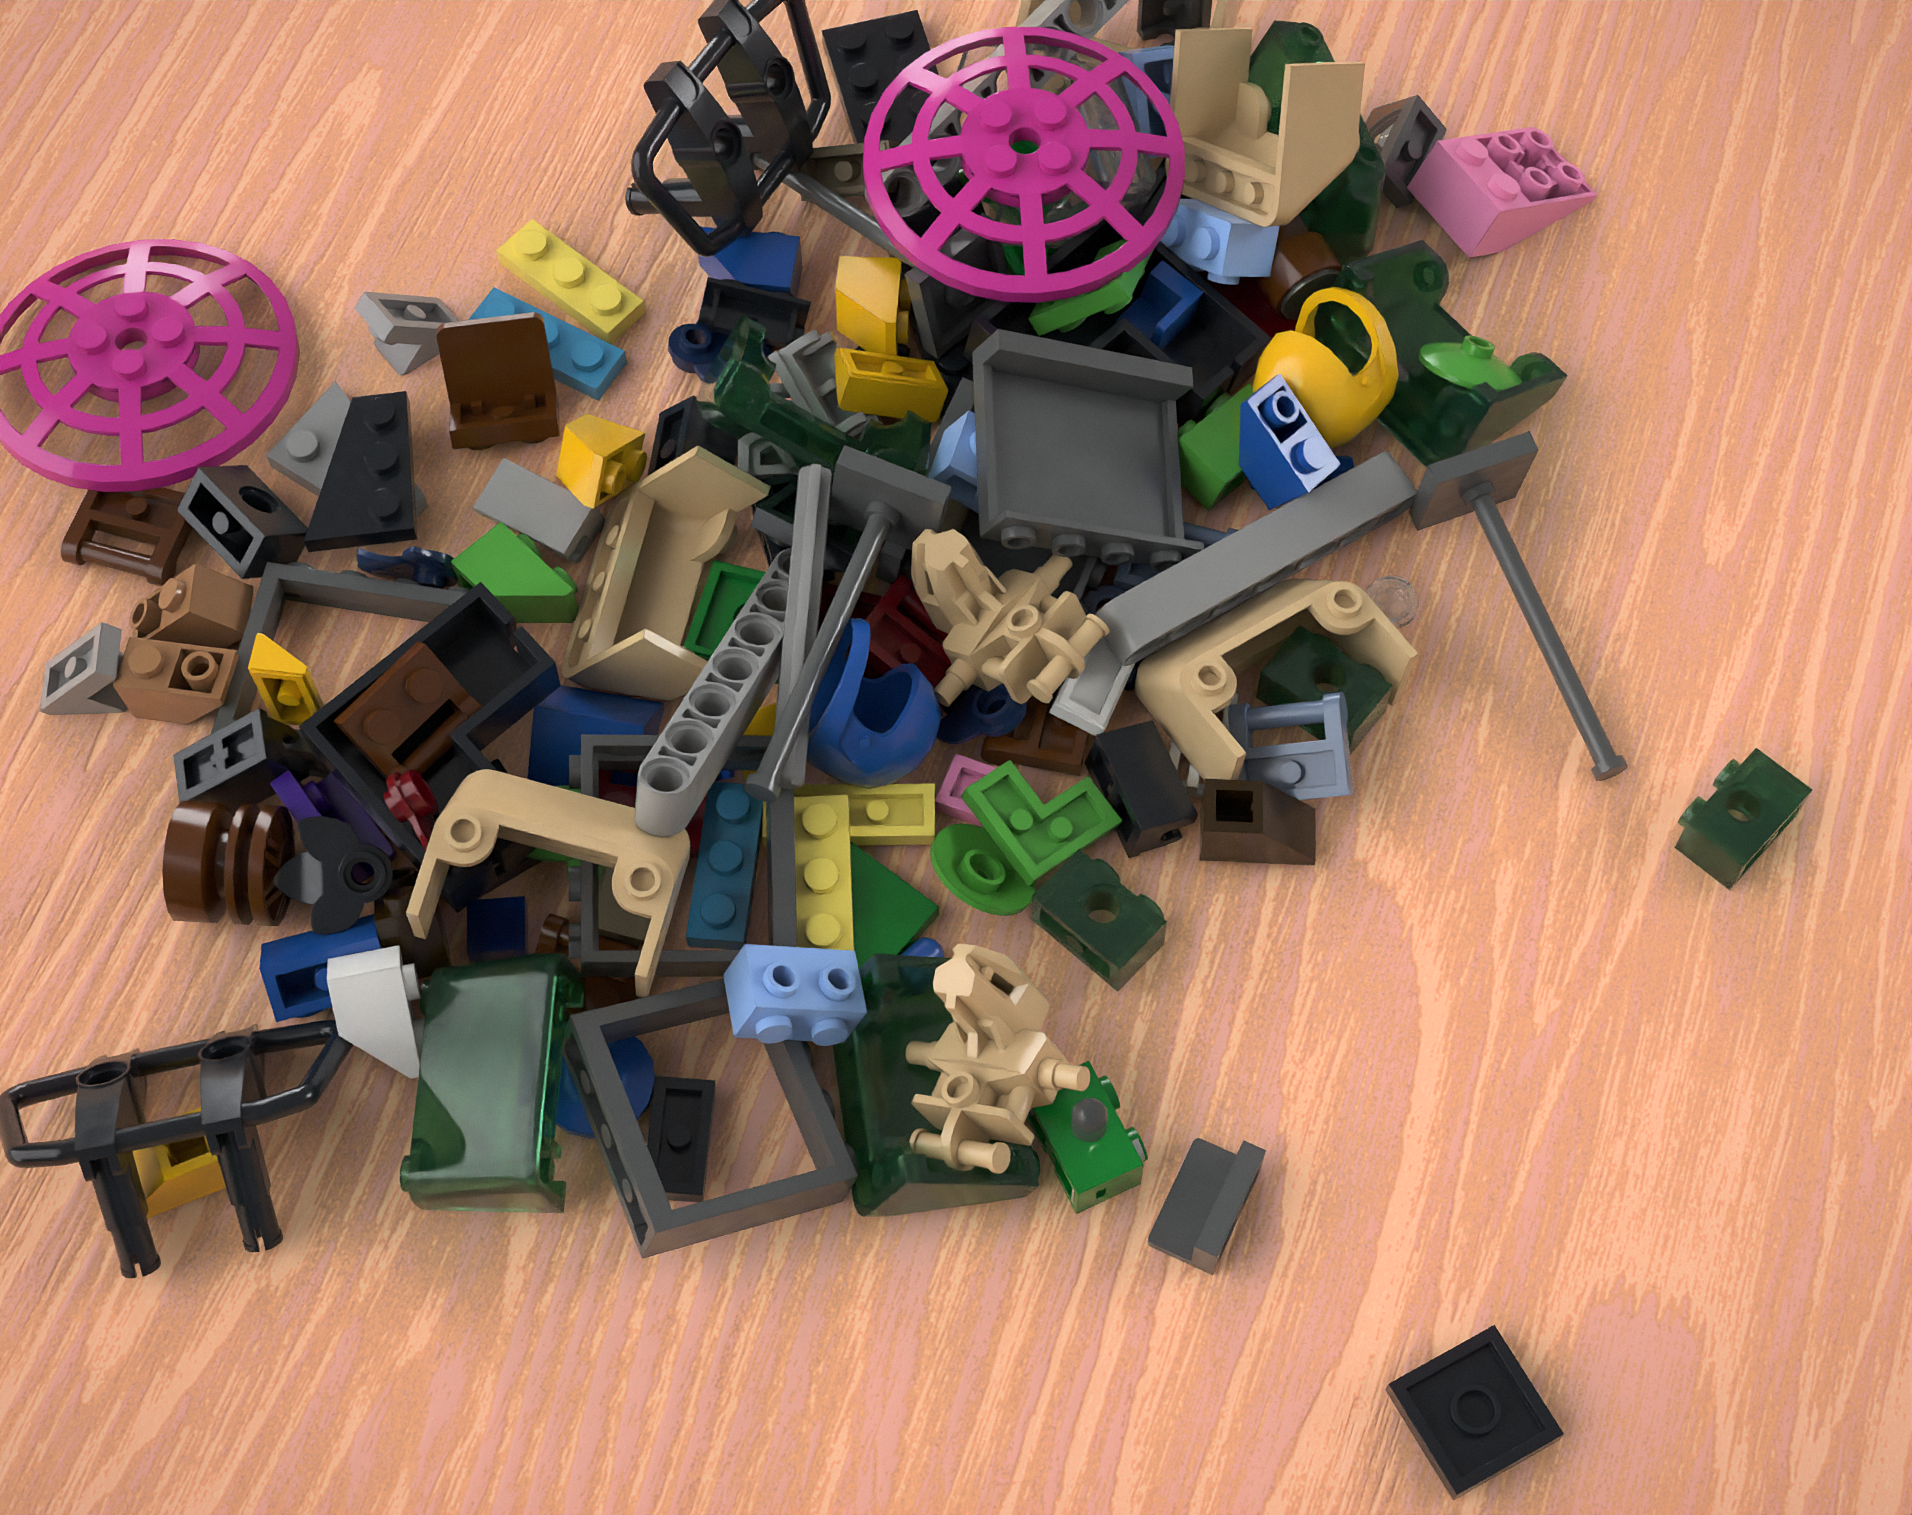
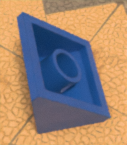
M561 685L534 707L527 779L551 786L569 785V755H581V734L657 735L665 709L664 703ZM612 771L610 783L637 787L638 774Z

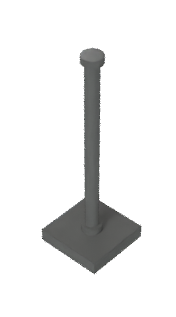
M763 152L748 153L753 170L762 169L765 171L769 163ZM803 171L789 172L782 181L789 188L912 267L905 274L923 350L935 358H940L966 337L970 332L973 320L997 301L974 296L945 285L918 269L894 247L874 217ZM981 213V214L979 215V216H982V217H985V218H987V219H990V220L995 221L994 219L990 218L989 216H987V215L984 214V213ZM962 228L940 249L941 253L951 259L974 268L1008 275L1002 242L988 240Z
M1530 431L1428 465L1409 510L1417 531L1475 511L1594 761L1595 766L1591 771L1596 781H1603L1620 774L1627 769V763L1622 755L1616 756L1496 506L1498 503L1516 497L1539 449Z
M844 445L835 466L829 519L863 533L757 772L749 774L743 786L744 790L752 797L770 803L777 800L781 791V787L778 784L780 776L884 540L912 551L913 542L925 529H932L937 534L941 533L952 486Z

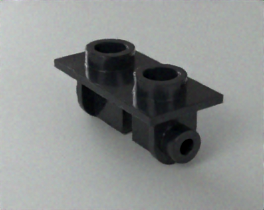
M708 277L698 323L708 325L707 331L742 339L746 323L757 324L753 341L784 348L804 335V326L811 301L796 298L787 292H769L748 287L733 279L719 280Z

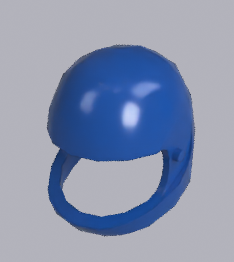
M850 618L811 706L807 762L841 783L871 789L893 784L919 767L934 747L942 712L933 686L914 663L901 664L877 679L863 677L870 646V626L867 621L861 618ZM852 642L851 649H850V653H849V657H848V661H847L846 656H845V653H846V650H847L848 646H849L850 643Z

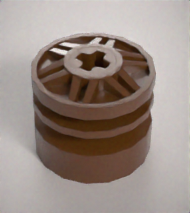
M181 801L174 809L168 825L162 869L164 898L167 911L173 921L218 923L225 915L226 909H228V914L234 924L250 925L255 920L257 925L279 926L285 918L291 898L281 892L273 884L272 880L280 868L287 861L295 857V834L292 817L288 809L284 806L265 805L260 811L258 805L242 804L236 811L234 818H232V814L225 803Z

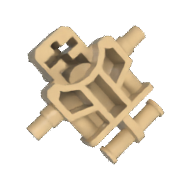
M925 529L912 545L911 577L916 593L935 627L948 633L943 642V649L952 664L946 670V676L934 688L939 703L949 707L963 690H968L972 684L989 692L1001 683L1005 685L1015 702L1023 704L1033 695L1039 701L1049 703L1053 698L1052 694L1067 677L1075 679L1081 675L1086 668L1083 658L1110 631L1108 626L1099 617L1093 614H1087L1086 616L1074 593L1065 591L1058 599L1051 596L1059 586V581L1073 566L1068 557L1053 554L1042 567H1038L1033 573L1011 569L999 578H996L984 566L978 553L966 537L956 530L952 529L937 534L932 529Z
M958 943L952 949L954 952L953 958L935 969L933 980L934 992L945 1003V1008L952 1015L953 1023L949 1024L939 1041H932L931 1043L911 1041L907 1045L905 1054L908 1063L927 1066L928 1069L940 1071L941 1073L932 1095L915 1094L911 1104L934 1127L942 1130V1134H933L923 1128L916 1129L909 1140V1151L911 1156L916 1159L927 1157L944 1160L946 1165L954 1170L968 1171L977 1166L1000 1174L1009 1165L1010 1149L1005 1143L996 1142L990 1144L989 1140L993 1139L1030 1146L1035 1136L1024 1125L1030 1108L1053 1104L1058 1090L1063 1088L1078 1091L1086 1090L1090 1083V1071L1085 1066L1069 1064L1067 1058L1044 1033L1039 1032L1050 1005L1044 994L1011 958L1003 953L979 946Z

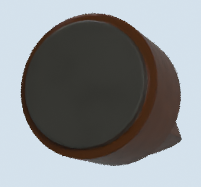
M1297 215L1290 223L1279 227L1270 277H1254V279L1280 318L1298 320L1302 305L1306 299L1321 289L1330 287L1342 288L1346 272L1323 236L1317 232H1310L1300 216ZM1331 301L1320 303L1316 312L1323 309Z

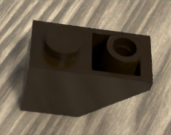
M1205 779L1200 807L1199 860L1315 865V808L1264 781Z
M403 867L393 870V879L389 889L383 896L374 901V922L382 948L399 945L403 965L414 963L418 979L452 970L450 948L439 902L427 938H419L413 934L406 911L419 871H416L414 867Z

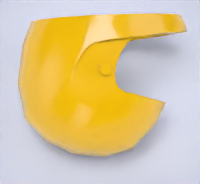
M1330 287L1314 292L1302 305L1295 331L1289 330L1276 333L1259 357L1252 390L1255 393L1274 376L1281 374L1330 449L1348 444L1373 423L1394 396L1399 376L1397 355L1385 319L1375 306L1359 293L1339 287ZM1335 301L1347 305L1361 319L1368 331L1372 342L1371 355L1364 368L1357 374L1351 375L1340 359L1329 348L1315 339L1314 318L1320 303Z

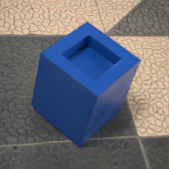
M1162 260L1149 273L1141 296L1117 321L1124 317L1158 348L1163 350L1192 321L1204 292Z

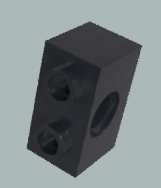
M247 465L198 467L177 511L242 579L261 578L267 562L284 565L297 562L305 547L304 539L308 528Z

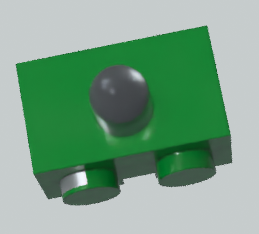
M1090 1061L1079 1065L1087 1067L1090 1071V1083L1086 1090L1078 1091L1065 1088L1058 1090L1053 1104L1030 1108L1027 1119L1044 1152H1047L1054 1165V1172L1076 1214L1140 1185L1144 1167L1143 1162L1148 1160L1145 1146L1134 1127L1125 1129L1115 1111L1120 1108V1102L1111 1081L1106 1075L1098 1078Z

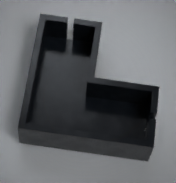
M1103 219L1096 226L1074 236L1046 259L1047 274L1066 272L1091 264L1100 248L1124 238ZM1160 241L1148 260L1144 275L1139 279L1132 293V300L1119 311L1111 314H1105L1104 311H1100L1088 316L1084 322L1070 331L1060 332L1059 329L1038 336L1028 319L1036 303L997 300L973 320L963 356L973 364L972 352L997 329L1192 367L1193 388L1176 400L1177 423L1183 426L1191 419L1198 424L1206 418L1204 416L1206 410L1219 396L1225 392L1231 396L1256 373L1259 357L1272 338ZM1162 260L1204 292L1192 321L1163 350L1158 348L1124 317L1117 321L1141 296L1149 273Z
M479 582L299 725L310 750L419 871L426 851L419 841L409 820L401 823L394 817L384 800V793L389 790L385 778L333 721L418 641L429 647L467 693L482 706L481 709L449 734L453 746L421 776L431 789L437 802V812L433 816L435 822L461 782L468 775L484 769L498 771L480 751L557 690L561 684L556 662L522 626L517 629L514 617L482 582ZM446 701L391 755L401 764L455 710ZM497 837L492 852L481 863L470 867L452 865L453 867L448 869L440 895L458 914L498 881L494 869L499 864L508 872L533 852L536 847Z

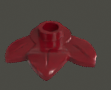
M410 769L404 774L394 772L386 779L389 790L384 793V800L391 813L399 822L410 821L426 851L435 825L433 816L437 812L436 799L425 780L415 770Z

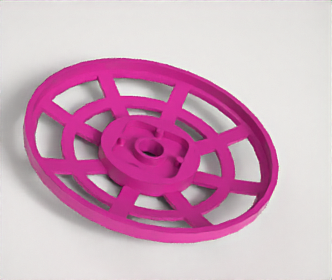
M1011 26L981 30L951 39L924 53L901 71L885 89L871 114L864 138L863 177L868 202L880 228L894 247L918 269L945 285L974 296L1004 302L1038 303L1067 299L1099 289L1121 273L1129 272L1151 253L1166 234L1178 210L1185 178V148L1179 123L1167 99L1152 80L1127 58L1101 43L1074 33L1043 27ZM1025 43L1045 44L1070 49L1101 61L1102 64L1088 72L1077 65L1061 59L1041 55H1027ZM1003 44L1005 56L993 57L973 63L955 72L947 79L928 71L932 66L954 55L984 46ZM1028 68L1055 72L1069 77L1076 82L1060 95L1031 88ZM1007 69L1009 89L994 93L985 99L962 87L964 84L982 75ZM1124 75L1137 86L1159 112L1164 122L1167 137L1136 132L1134 122L1126 106L1108 84ZM908 85H911L931 94L917 115L912 132V143L879 151L880 135L886 115L901 92ZM1095 94L1110 110L1119 130L1088 129L1085 120L1077 108ZM944 102L967 114L960 135L928 140L932 121ZM1026 140L1036 144L1039 149L1031 154H1020L1014 151L1011 146L1015 142ZM1090 150L1122 151L1119 169L1107 190L1085 173ZM1138 153L1169 158V173L1164 193L1153 215L1144 226L1120 204L1133 181L1138 162ZM960 157L962 169L969 182L954 198L951 197L937 180L930 161ZM909 165L914 166L915 175L923 192L934 207L941 212L922 237H919L908 227L894 208L883 184L881 172ZM1071 191L1090 205L1087 209L1072 217L1054 223L1044 224L1042 206L1062 199ZM987 197L1003 205L1020 207L1021 225L996 222L979 216L972 211ZM1103 219L1127 241L1116 251L1091 264L1066 272L1047 274L1045 243L1057 242L1076 236L1096 226ZM959 226L970 233L988 240L1008 244L1023 245L1025 275H1005L980 270L951 259L941 253L940 249Z
M144 239L112 244L80 254L53 267L27 285L8 303L0 314L1 345L4 336L28 307L37 299L48 302L31 323L24 338L23 347L0 355V375L22 368V375L27 389L37 405L43 410L22 435L10 424L0 409V443L23 466L46 479L74 488L101 492H132L170 486L193 478L198 467H214L228 462L253 444L274 422L288 401L295 383L300 349L296 324L285 297L273 281L252 263L229 251L204 243L184 240ZM176 255L204 259L225 267L205 275L184 266L149 261L150 256ZM127 259L125 265L114 266L92 273L72 283L67 288L58 285L88 269L113 261ZM147 275L174 277L191 283L171 297L154 292H145ZM124 277L122 294L106 298L97 304L79 295L101 283ZM245 277L251 279L269 298L277 317L279 331L246 328L237 302L224 287ZM210 295L223 310L228 326H195L193 318L187 309ZM63 309L79 318L73 325L68 338L40 343L47 325L59 310ZM141 341L146 343L139 350H122L132 342ZM200 345L227 346L221 364L207 382L193 371L199 358ZM251 347L278 351L277 362L268 384L256 402L243 414L222 393L228 388L238 373L245 355V348ZM68 357L75 376L54 396L41 379L38 363ZM176 387H179L189 395L186 399L168 408L142 415V401L159 397ZM90 392L99 398L119 402V417L91 415L76 410L73 407ZM203 409H206L227 428L214 438L188 451L164 459L144 462L142 436L144 433L155 432L176 425L196 415ZM60 422L86 433L119 436L121 465H100L74 461L52 454L41 448V445Z

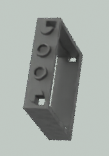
M267 562L238 649L239 659L224 705L219 707L211 734L250 713L258 690L248 670L257 633H262L272 641L274 640L286 600L430 622L469 590L462 587H449L447 589L427 587L405 578H398L393 581L369 578L365 574L353 570H344L340 573L323 571L301 562H291L287 565ZM294 729L299 734L300 739L292 744H285L283 742L287 752L291 755H297L308 762L310 776L322 778L328 776L331 772L310 750L301 730Z
M581 734V755H569V789H581V794L599 798V770H639L640 765L660 735ZM742 735L722 770H757L772 736ZM781 788L775 802H766L769 945L797 947L794 788ZM580 860V866H569V902H580V923H569V959H580V977H635L642 950L599 951V864ZM662 950L654 977H723V974L740 950Z
M724 978L570 1015L559 1042L642 1259L841 1203L858 1178V1163L852 1146L844 1142L835 1123V1108L832 1098L826 1090H821L812 1069L813 1057L807 1041L784 1040L778 1043H763L816 1170L672 1210L607 1043L730 1013Z

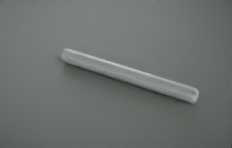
M819 464L802 467L798 474L774 731L819 629L832 487V473L830 469L821 467ZM811 708L778 781L782 789L799 788L805 782Z

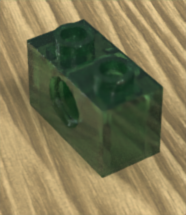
M1299 625L1260 671L1256 698L1268 706L1323 700L1324 694L1343 692L1348 710L1347 733L1351 755L1386 712L1393 685L1388 683L1384 676L1373 666L1365 663L1359 664L1341 652L1329 637L1320 633L1314 634ZM1326 683L1333 685L1338 690L1326 692L1319 689L1316 685ZM1324 723L1299 725V727L1317 739L1326 740Z
M1755 748L1742 764L1736 759H1732L1712 784L1718 790L1707 801L1698 796L1678 820V824L1684 827L1674 848L1729 890L1734 887L1799 815L1812 792L1810 787L1758 748ZM1728 810H1737L1743 813L1749 821H1741L1734 818Z
M1078 849L1032 895L1031 919L1118 992L1164 945L1167 921L1164 919V914L1160 907L1152 899L1143 894L1136 896L1122 885L1120 877L1107 862L1099 858L1092 860ZM1096 910H1107L1113 913L1116 919L1108 923H1099L1092 920L1088 915Z

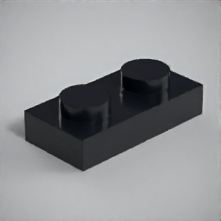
M655 1076L647 1147L668 1200L704 1201L716 1093L715 1080Z

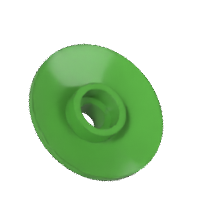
M1465 336L1463 343H1428L1423 345L1418 353L1420 362L1431 372L1447 381L1474 391L1492 395H1513L1519 392L1522 385L1520 376L1506 362L1493 355L1495 345L1480 337Z
M953 824L943 828L934 838L930 849L934 870L943 884L960 900L980 911L1000 916L1018 914L1030 905L1036 893V883L1031 887L1027 886L985 828L972 824Z

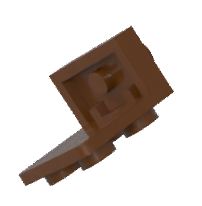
M530 312L441 324L437 328L436 338L450 403L449 434L453 449L469 448L472 450H484L495 444L517 441L533 444L542 442L549 437L560 436L558 396L544 318L539 313Z

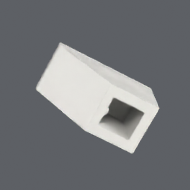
M399 945L329 958L327 962V984L338 1035L410 1079L422 1077V1055L432 1053L426 1018L414 1019L411 1000L421 998L415 964L403 965Z

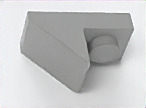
M363 292L354 308L369 325V331L375 337V347L400 375L409 374L440 354L436 338L437 328L443 323L459 321L444 303L436 297Z
M101 622L46 662L40 712L48 715L121 713L128 709L113 687L123 658V653L119 651L122 629Z

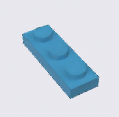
M493 287L468 320L530 312L539 313L544 318L554 379L599 401L627 364L625 351Z
M714 781L707 793L686 932L687 945L690 947L741 950L744 944L747 943L763 828V801L749 795L743 788L744 784Z

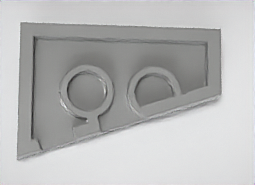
M336 381L266 455L272 468L318 497L351 403ZM415 484L416 518H418L428 505L425 495Z

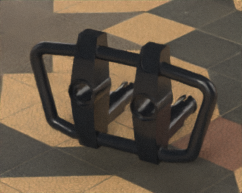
M714 0L698 19V25L707 43L688 67L682 61L661 63L643 85L656 115L637 143L632 154L631 172L634 183L631 184L632 187L626 190V206L630 213L635 216L661 214L700 256H714L735 242L738 237H748L763 218L762 207L789 172H799L813 154L812 143L817 138L829 112L831 94L805 0H752L745 7L738 0ZM782 2L787 11L811 97L807 111L795 81V74L791 63L782 56L771 38L759 24ZM716 66L725 83L728 96L735 103L741 115H727L713 95L702 84ZM666 139H668L676 162L683 168L688 178H672L661 183L655 176L653 161ZM763 152L769 165L756 180L748 153ZM692 217H712L717 228L707 234Z
M324 1020L258 1030L257 1024H254L242 1030L228 1033L220 1031L211 1038L144 1052H140L139 1048L111 1057L103 1055L94 1059L88 1066L22 1082L4 1091L0 1095L1 1143L6 1159L17 1168L61 1166L79 1162L85 1181H92L107 1231H111L121 1264L122 1276L125 1278H136L135 1264L139 1263L143 1277L156 1271L161 1265L159 1254H157L146 1217L148 1206L132 1151L206 1136L211 1155H217L231 1205L235 1206L245 1250L248 1252H259L260 1247L257 1239L262 1237L266 1251L280 1244L283 1240V1234L279 1228L269 1192L271 1182L256 1125L302 1112L316 1104L349 1054L353 1044L338 1035L335 1020ZM325 1044L297 1087L267 1096L264 1086V1053ZM201 1064V1111L146 1122L144 1115L147 1086L146 1075ZM77 1093L75 1137L57 1141L29 1143L19 1110L29 1105Z

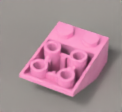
M1535 127L1438 140L1407 186V189L1468 258L1503 252L1594 201L1597 196L1595 191L1584 181L1583 173L1559 154L1553 147L1551 138L1546 133Z

